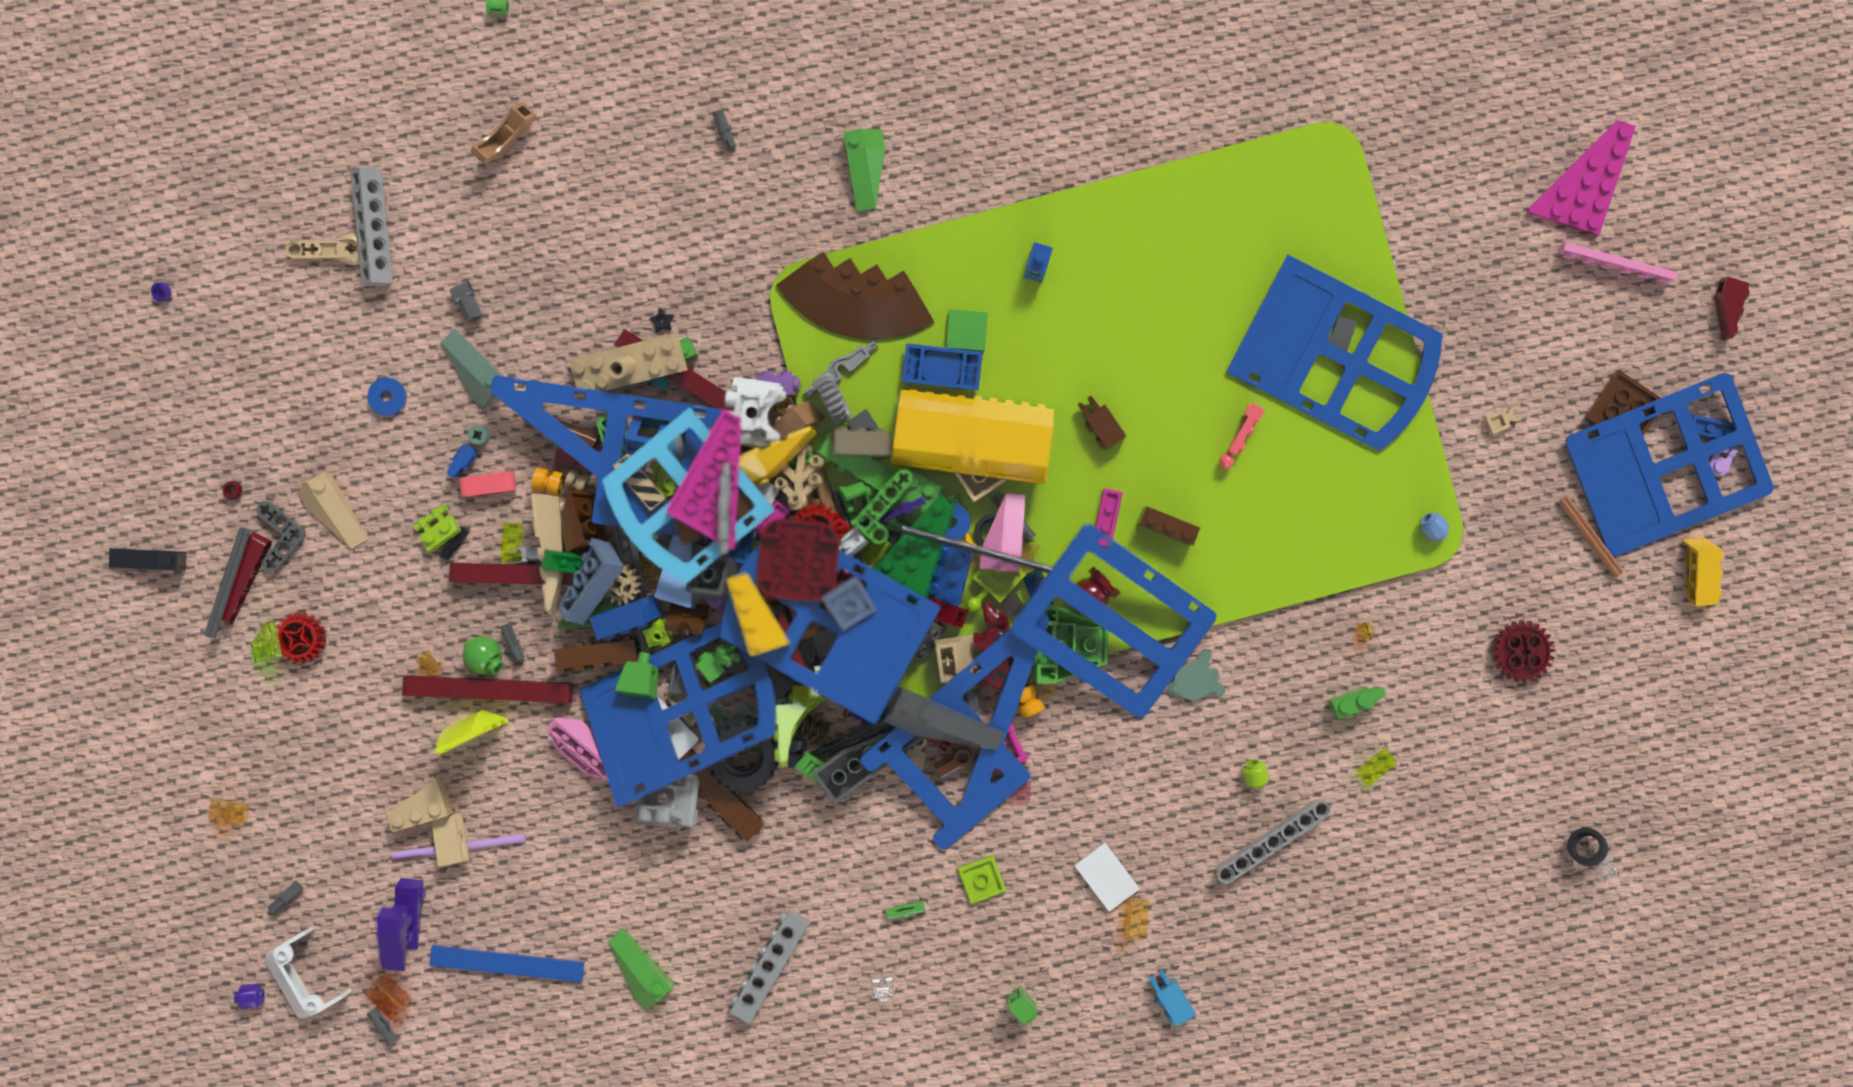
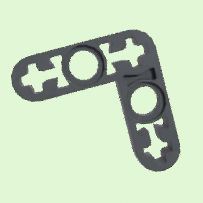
M264 501L258 504L256 512L260 518L278 531L282 537L262 561V567L267 572H277L306 537V531L275 504ZM268 506H269V509H268V510H269L272 514H276V515L272 516V515L267 514V513L264 514V511H265V510L263 509V507H268ZM279 517H284L286 520V524L282 528L277 525ZM293 530H299V538L295 537L291 542L286 540V538L292 539V537L294 536ZM284 543L289 547L287 554L280 552V546ZM276 559V561L274 562V565L276 566L269 568V560Z

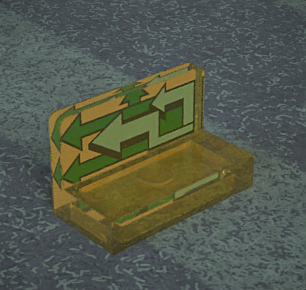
M1126 899L1125 940L1133 941V938H1147L1149 900Z

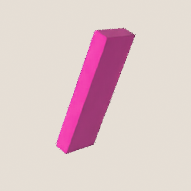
M1103 488L1095 527L1113 539L1123 492ZM1101 538L1098 544L1102 547H1107L1110 543Z

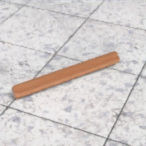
M1568 496L1563 497L1559 504L1610 573L1614 577L1621 575L1623 569Z

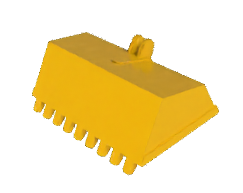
M910 387V391L901 390L891 464L1045 484L1053 431L1054 409H1048L1044 404L1032 407L1029 402H1022L1021 405L1014 404L1013 400H1006L1005 403L998 402L997 398H990L989 401L982 400L981 396H974L971 399L966 398L965 394L960 393L958 397L950 396V392L945 391L940 395L934 394V390L926 389V393L918 392V388Z

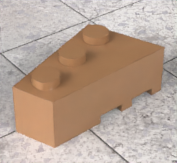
M811 464L805 465V470H806ZM824 466L814 472L822 477V483L816 486L807 496V505L810 504L813 507V504L817 502L820 508L821 504L825 503V509L832 506L831 512L834 513L837 511ZM785 473L779 474L794 491L795 483ZM809 478L803 484V489L809 484ZM816 515L819 516V518L822 521H828L825 517L821 515Z

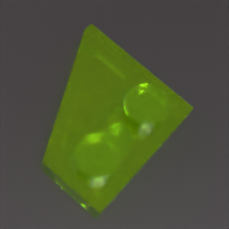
M275 620L266 622L251 643V655L255 663L282 657Z

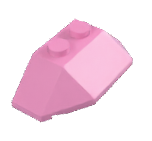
M555 718L546 731L550 735L556 750L584 774L606 780L607 775L592 729L581 720Z

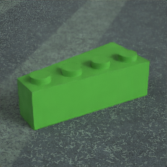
M825 430L814 448L815 451L820 453L819 456L824 461L829 463L831 460L836 463L835 468L845 473L847 470L853 474L851 478L855 481L866 482L869 484L870 490L876 494L895 475L894 472L870 457L830 456L831 432Z

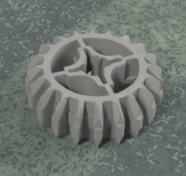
M823 374L815 379V385L833 422L838 425L851 419L852 414L832 374Z

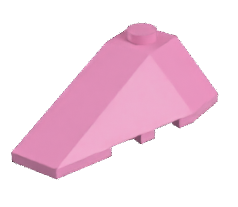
M1005 494L982 547L1021 558L1025 495ZM983 555L980 556L979 568L1010 572H1019L1020 570L1019 565Z

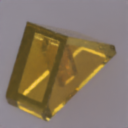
M211 798L208 818L218 823H247L249 804Z

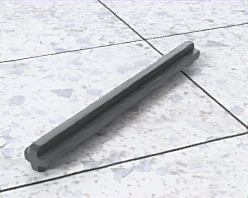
M240 527L204 632L206 637H216L251 530L248 528Z

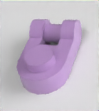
M1733 446L1721 451L1726 453L1725 458L1720 457L1721 452L1711 455L1709 462L1715 476H1722L1727 473L1733 457L1738 451V447Z

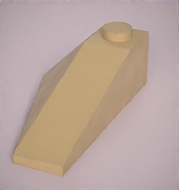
M323 472L307 481L297 491L306 509L351 549L369 540L331 473Z

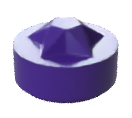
M158 282L152 285L151 294L156 301L163 302L170 299L171 289L167 283Z

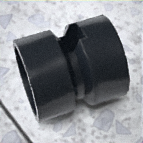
M792 738L788 752V768H795V765L804 756L803 753L807 750L806 739Z

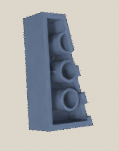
M593 538L589 542L591 547L588 553H584L581 559L584 562L580 570H576L574 573L572 587L568 586L558 607L564 620L584 625L624 568L609 542Z

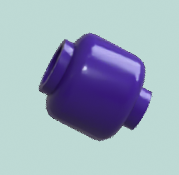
M243 984L234 993V1003H238L241 1010L257 1009L265 1000V990L259 984Z

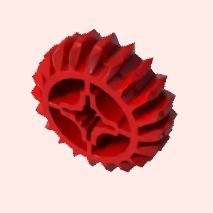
M815 502L813 507L808 504L806 509H800V514L797 513L795 515V518L799 521H805L809 516L811 522L827 523L836 530L839 537L844 536V533L839 531L845 528L844 525L839 524L843 521V518H836L839 512L835 511L832 513V506L825 509L826 504L822 503L819 508V504ZM816 515H821L825 517L828 521H822L819 518V516Z
M299 612L294 613V616L292 614L287 615V619H281L282 625L276 626L279 632L273 633L275 636H278V639L273 640L274 643L279 645L275 647V650H282L279 656L283 657L286 655L285 660H292L293 664L298 662L305 664L306 661L312 662L313 657L318 658V652L324 651L320 645L327 643L322 640L327 634H321L325 627H318L321 621H314L315 616L310 615L308 617L307 613H302L301 615ZM298 622L303 623V626L298 631L290 629ZM310 630L313 635V640L309 636ZM287 637L290 639V646L288 645ZM302 646L310 647L304 654L296 653Z

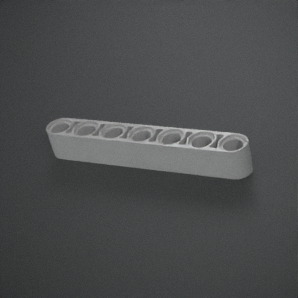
M1320 799L1311 801L1220 863L1215 868L1216 878L1223 884L1231 883L1325 819L1330 814L1329 805ZM1319 804H1323V811L1316 813V807ZM1303 815H1307L1308 821L1305 824H1300V818ZM1291 826L1292 832L1288 835H1285V827ZM1276 837V843L1269 846V838ZM1254 848H1260L1258 856H1252ZM1243 858L1245 860L1244 865L1236 867L1237 860ZM1222 870H1229V874L1227 877H1220V873Z

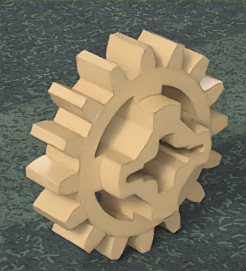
M621 562L624 567L605 596L606 599L611 597V603L618 602V605L627 604L631 600L636 599V594L641 592L638 586L642 585L641 582L637 581L641 576L634 574L636 568L630 570L631 565L627 564L624 566L623 562Z

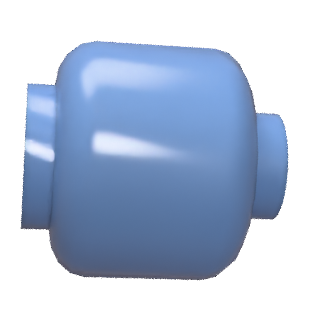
M1427 513L1420 520V531L1430 541H1441L1447 537L1449 524L1439 513Z

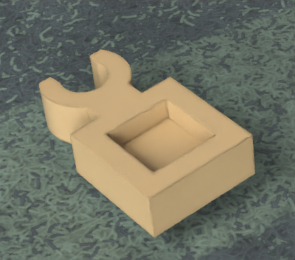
M1517 407L1508 409L1506 414L1504 409L1484 417L1491 435L1511 427L1509 421L1516 422L1522 419L1521 416L1515 418L1512 415L1513 411L1518 409Z
M924 738L921 745L915 744L914 749L907 750V756L921 771L923 770L927 752L922 751V748L927 744L926 738Z

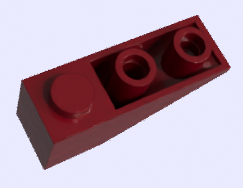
M1732 277L1720 279L1714 297L1721 336L1724 341L1733 339L1736 336L1738 321L1744 313L1743 305L1750 294V283Z

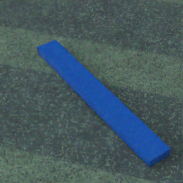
M438 945L431 947L430 966L576 982L583 981L585 967L584 961Z

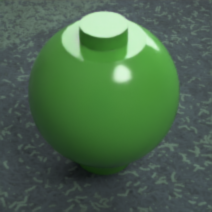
M478 636L465 642L462 658L465 666L471 672L480 675L488 673L495 675L502 669L504 665L501 661L502 651L494 639Z

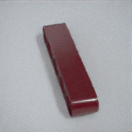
M255 532L250 534L222 621L228 624H232L235 621L261 568L262 561L272 545L270 539Z

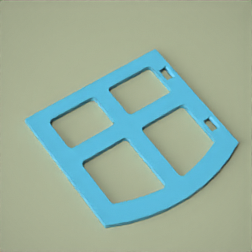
M690 407L603 479L606 495L612 510L632 542L657 566L686 583L690 582L723 554L719 553L720 543L714 541L689 563H685L673 556L652 538V535L673 518L672 515L665 512L670 502L645 523L640 524L631 509L622 484L652 458H656L680 487L687 471L668 450V445L688 428H692L703 443H705L710 434L708 428ZM740 467L738 485L751 499L755 507L736 523L735 543L775 511ZM752 515L756 520L746 527L743 521ZM705 554L709 559L699 566L696 560Z

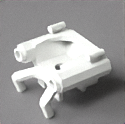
M739 377L733 379L732 391H727L725 406L733 408V411L729 412L742 419L741 446L765 449L769 447L770 442L779 441L780 434L771 428L768 423V413L774 404L786 398L787 393L784 392V387L780 383ZM750 407H754L757 410V416L753 419L748 418L746 415V411Z

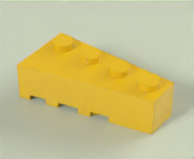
M745 573L727 579L750 655L753 656L791 644L750 576Z

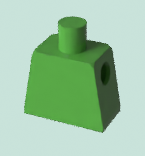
M639 652L637 662L627 661L625 663L615 691L627 696L657 698L658 668L649 664L650 654Z

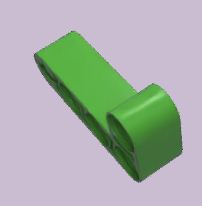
M908 470L898 471L856 518V526L876 544L885 543L889 538L888 530L879 520L914 481L913 474ZM901 474H908L909 482H903L900 485L901 487H903L902 490H900L898 486L893 484L894 481H896V483H899L901 481ZM891 487L895 488L897 492L896 496L892 499L886 495L887 489ZM876 502L883 504V511L880 513H876L873 509V505ZM864 516L870 519V525L866 528L860 524V520ZM878 529L883 530L885 533V537L881 541L875 538V532Z

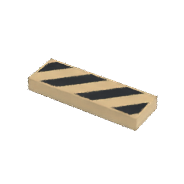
M629 454L625 455L613 467L616 469L631 456ZM641 468L626 480L627 484L650 511L666 499Z

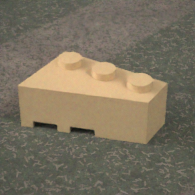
M443 776L434 780L387 813L392 832L443 818L453 813Z

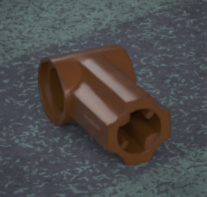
M960 747L955 752L934 763L941 778L946 777L961 767L967 766L971 761V751L966 747ZM964 752L968 755V759L960 761L957 755Z

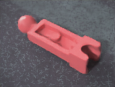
M1251 403L1242 415L1245 419L1226 451L1227 454L1222 455L1219 459V464L1222 468H1231L1234 464V455L1237 452H1242L1246 444L1243 441L1246 436L1250 437L1255 428L1253 424L1259 422L1265 411L1260 406Z

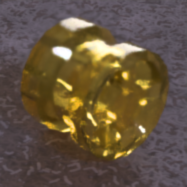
M786 395L783 401L775 404V408L780 414L785 415V409L792 404L795 406V403L790 396Z

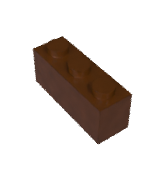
M1148 506L1143 508L1137 523L1139 526L1190 546H1194L1200 531L1198 526Z

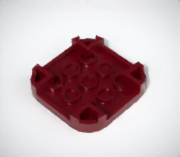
M781 518L767 523L760 535L758 572L756 576L757 584L761 591L767 596L774 598L823 601L822 597L833 591L837 582L840 541L836 530L823 522Z

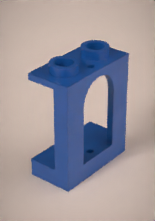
M633 416L625 437L624 453L634 454L652 439L637 436L640 426L657 428L659 433L672 421Z

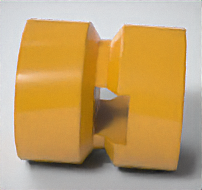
M537 467L532 477L531 490L539 493L547 491L548 495L559 497L563 490L565 474L557 471L549 473L548 469Z
M1034 684L1024 687L1018 703L1020 705L1018 709L1023 719L1045 709L1041 698L1036 697L1038 692Z

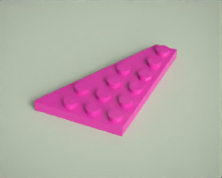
M1619 120L1615 121L1527 209L1526 213L1595 236L1600 235L1636 126Z
M723 409L665 512L720 543L719 500L722 463H729L731 487L730 504L728 505V512L730 514L728 548L733 550L736 537L742 419Z

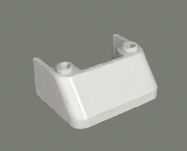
M314 926L272 949L265 956L266 965L294 1013L303 1019L319 1013L352 992L349 988L324 1003L318 995H309L290 962L294 956L290 943L314 930Z

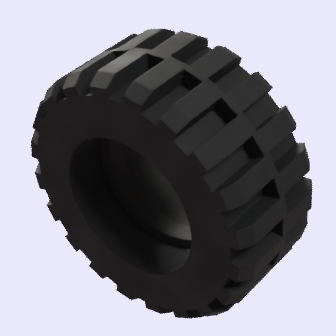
M736 715L734 719L729 720L727 718L723 720L721 725L718 724L715 727L720 742L723 743L757 727L758 718L752 719L749 715H745V718H740V715ZM753 734L744 737L752 740L755 739ZM773 736L758 743L761 756L759 761L750 768L737 769L730 766L723 759L708 766L707 769L711 772V777L714 780H718L720 786H727L730 791L734 792L735 789H740V793H743L745 789L757 790V786L763 787L767 784V779H772L774 771L778 768V761H775V749H779L778 742H775Z

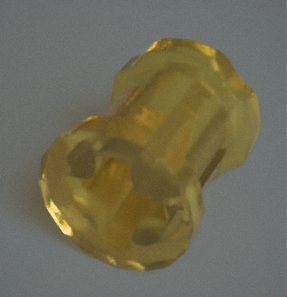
M430 650L421 655L416 661L428 671L427 674L429 676L442 666L441 662L438 663L433 658Z

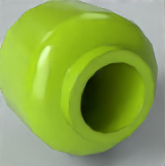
M1257 759L1245 763V766L1242 768L1245 784L1256 790L1264 788L1265 784L1269 781L1266 764Z

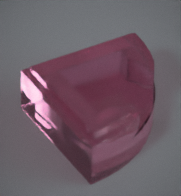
M1026 781L1013 792L1011 800L1030 801L1031 781Z

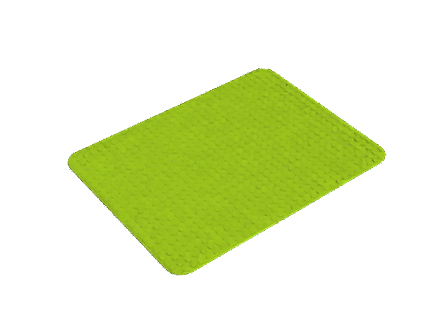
M1333 122L1313 123L826 253L833 267L851 258L860 274L878 264L887 280L901 271H905L933 318L934 323L921 330L899 337L878 340L849 337L827 330L801 314L784 297L776 285L814 257L797 261L785 267L774 280L770 291L772 314L787 370L792 372V375L798 376L801 382L798 395H794L796 404L799 405L811 400L825 417L821 422L818 421L810 426L817 433L809 441L812 445L813 456L820 455L814 448L825 430L832 432L837 427H848L849 424L845 422L836 425L819 391L808 397L804 390L813 385L812 381L827 371L833 360L840 356H847L861 345L865 347L873 340L878 347L870 352V357L852 372H848L843 365L838 367L842 379L836 382L852 414L851 419L867 409L879 428H884L885 432H891L892 451L901 390L910 391V387L918 388V392L926 393V389L934 390V394L940 395L945 391L950 392V396L958 397L960 393L965 394L966 398L971 399L974 396H981L982 400L989 401L990 398H997L998 402L1005 403L1006 400H1013L1014 404L1021 405L1022 402H1029L1032 407L1044 404L1046 408L1054 409L1046 483L1039 484L1008 479L974 503L953 472L891 464L892 455L886 458L870 457L895 474L900 470L910 469L940 485L942 489L939 495H943L945 498L959 492V498L963 505L967 507L966 511L970 517L969 534L977 546H980L974 532L977 522L988 514H997L999 510L990 498L998 491L1003 496L1006 493L1025 495L1024 518L1027 520V525L1037 535L1028 543L1022 536L1021 558L1054 566L1083 525H1096L1103 488L1121 491L1123 494L1113 540L1216 613V620L1212 626L1433 568L1448 561L1459 549L1463 537V522L1429 394L1407 427L1392 442L1379 451L1226 372L1287 255L1407 315L1364 151L1357 136L1345 126ZM1034 242L1053 248L1042 283L1024 278ZM1345 303L1339 317L1357 322L1347 352L1352 354L1368 327L1372 315L1350 303ZM949 309L988 312L985 351H978L983 352L978 391L902 382L906 343L947 347ZM1387 323L1368 357V362L1413 385L1420 367L1414 338L1405 331ZM1319 354L1300 388V393L1322 405H1326L1345 370L1344 366ZM1252 372L1248 376V378L1259 383L1261 378ZM1360 375L1344 402L1340 413L1377 432L1405 402V398ZM1090 395L1095 399L1099 407L1104 404L1126 434L1125 438L1107 450L1104 447L1101 449L1095 441L1097 437L1094 432L1090 433L1084 425L1086 422L1085 416L1077 405L1081 402L1086 406L1090 414L1093 413L1095 409L1088 402ZM1304 399L1301 405L1312 410L1314 404ZM1251 403L1260 406L1265 411L1259 422L1253 424L1255 428L1250 437L1246 436L1243 441L1246 444L1242 452H1237L1234 455V464L1231 468H1222L1219 464V459L1222 455L1227 454L1226 451L1245 419L1242 415ZM1357 427L1354 432L1365 437L1367 431ZM831 460L829 463L824 461L823 466L831 492L839 491L840 493L839 486L848 487L859 483L851 478L853 474L847 470L843 473L835 468L836 463ZM862 481L865 487L869 485L866 482ZM896 481L893 482V484L896 486H899L901 483V481L899 483H896ZM893 487L887 489V497L892 499L896 489ZM871 491L872 497L869 498L870 501L877 495L873 491ZM860 496L852 499L855 511L863 508ZM881 502L874 504L876 513L883 511V504ZM893 505V506L888 510V512H890V511H892V510H894V509H897L898 507H896L895 505ZM1148 506L1200 527L1194 546L1137 525L1143 508ZM1427 513H1439L1448 522L1449 530L1445 539L1430 541L1420 531V520ZM911 514L898 516L902 520L903 518L906 519V522L911 525L918 519ZM953 517L950 520L949 528L956 526V520ZM993 521L985 523L982 527L981 534L984 540H986ZM885 523L882 524L887 530L897 531ZM878 529L875 533L884 539V531ZM900 532V534H899V540H900L901 537L904 535V534L901 533V532ZM1092 552L1086 553L1069 577V580L1074 584L1083 578H1090L1088 571L1094 566L1121 593L1116 598L1109 597L1107 606L1157 641L1181 635L1189 625V621ZM973 553L961 604L959 605V607L967 609V600L971 597H976L983 589L972 578L980 569L981 555ZM854 566L852 571L858 572L857 567ZM1020 566V569L1026 576L1007 598L1000 603L989 593L981 602V608L978 612L968 611L962 628L934 619V622H941L947 627L944 634L940 635L942 636L941 639L965 635L973 636L974 632L986 631L988 626L983 617L982 606L990 601L993 608L1007 615L1011 628L1015 618L1048 573ZM1148 570L1144 574L1150 581L1155 576ZM1055 597L1049 604V606H1058L1087 617L1060 597ZM1191 601L1188 607L1195 612L1199 606ZM1108 631V654L1132 648ZM935 648L930 650L931 654L928 658L922 656L919 659L913 656L896 687L900 688L902 686L929 698L947 682L941 683L939 678ZM975 650V658L983 651ZM979 663L976 664V665H977V669H981V668H982V667L979 665ZM973 686V687H972L970 690H968V691H971V690H974V689H978V688H981V687Z

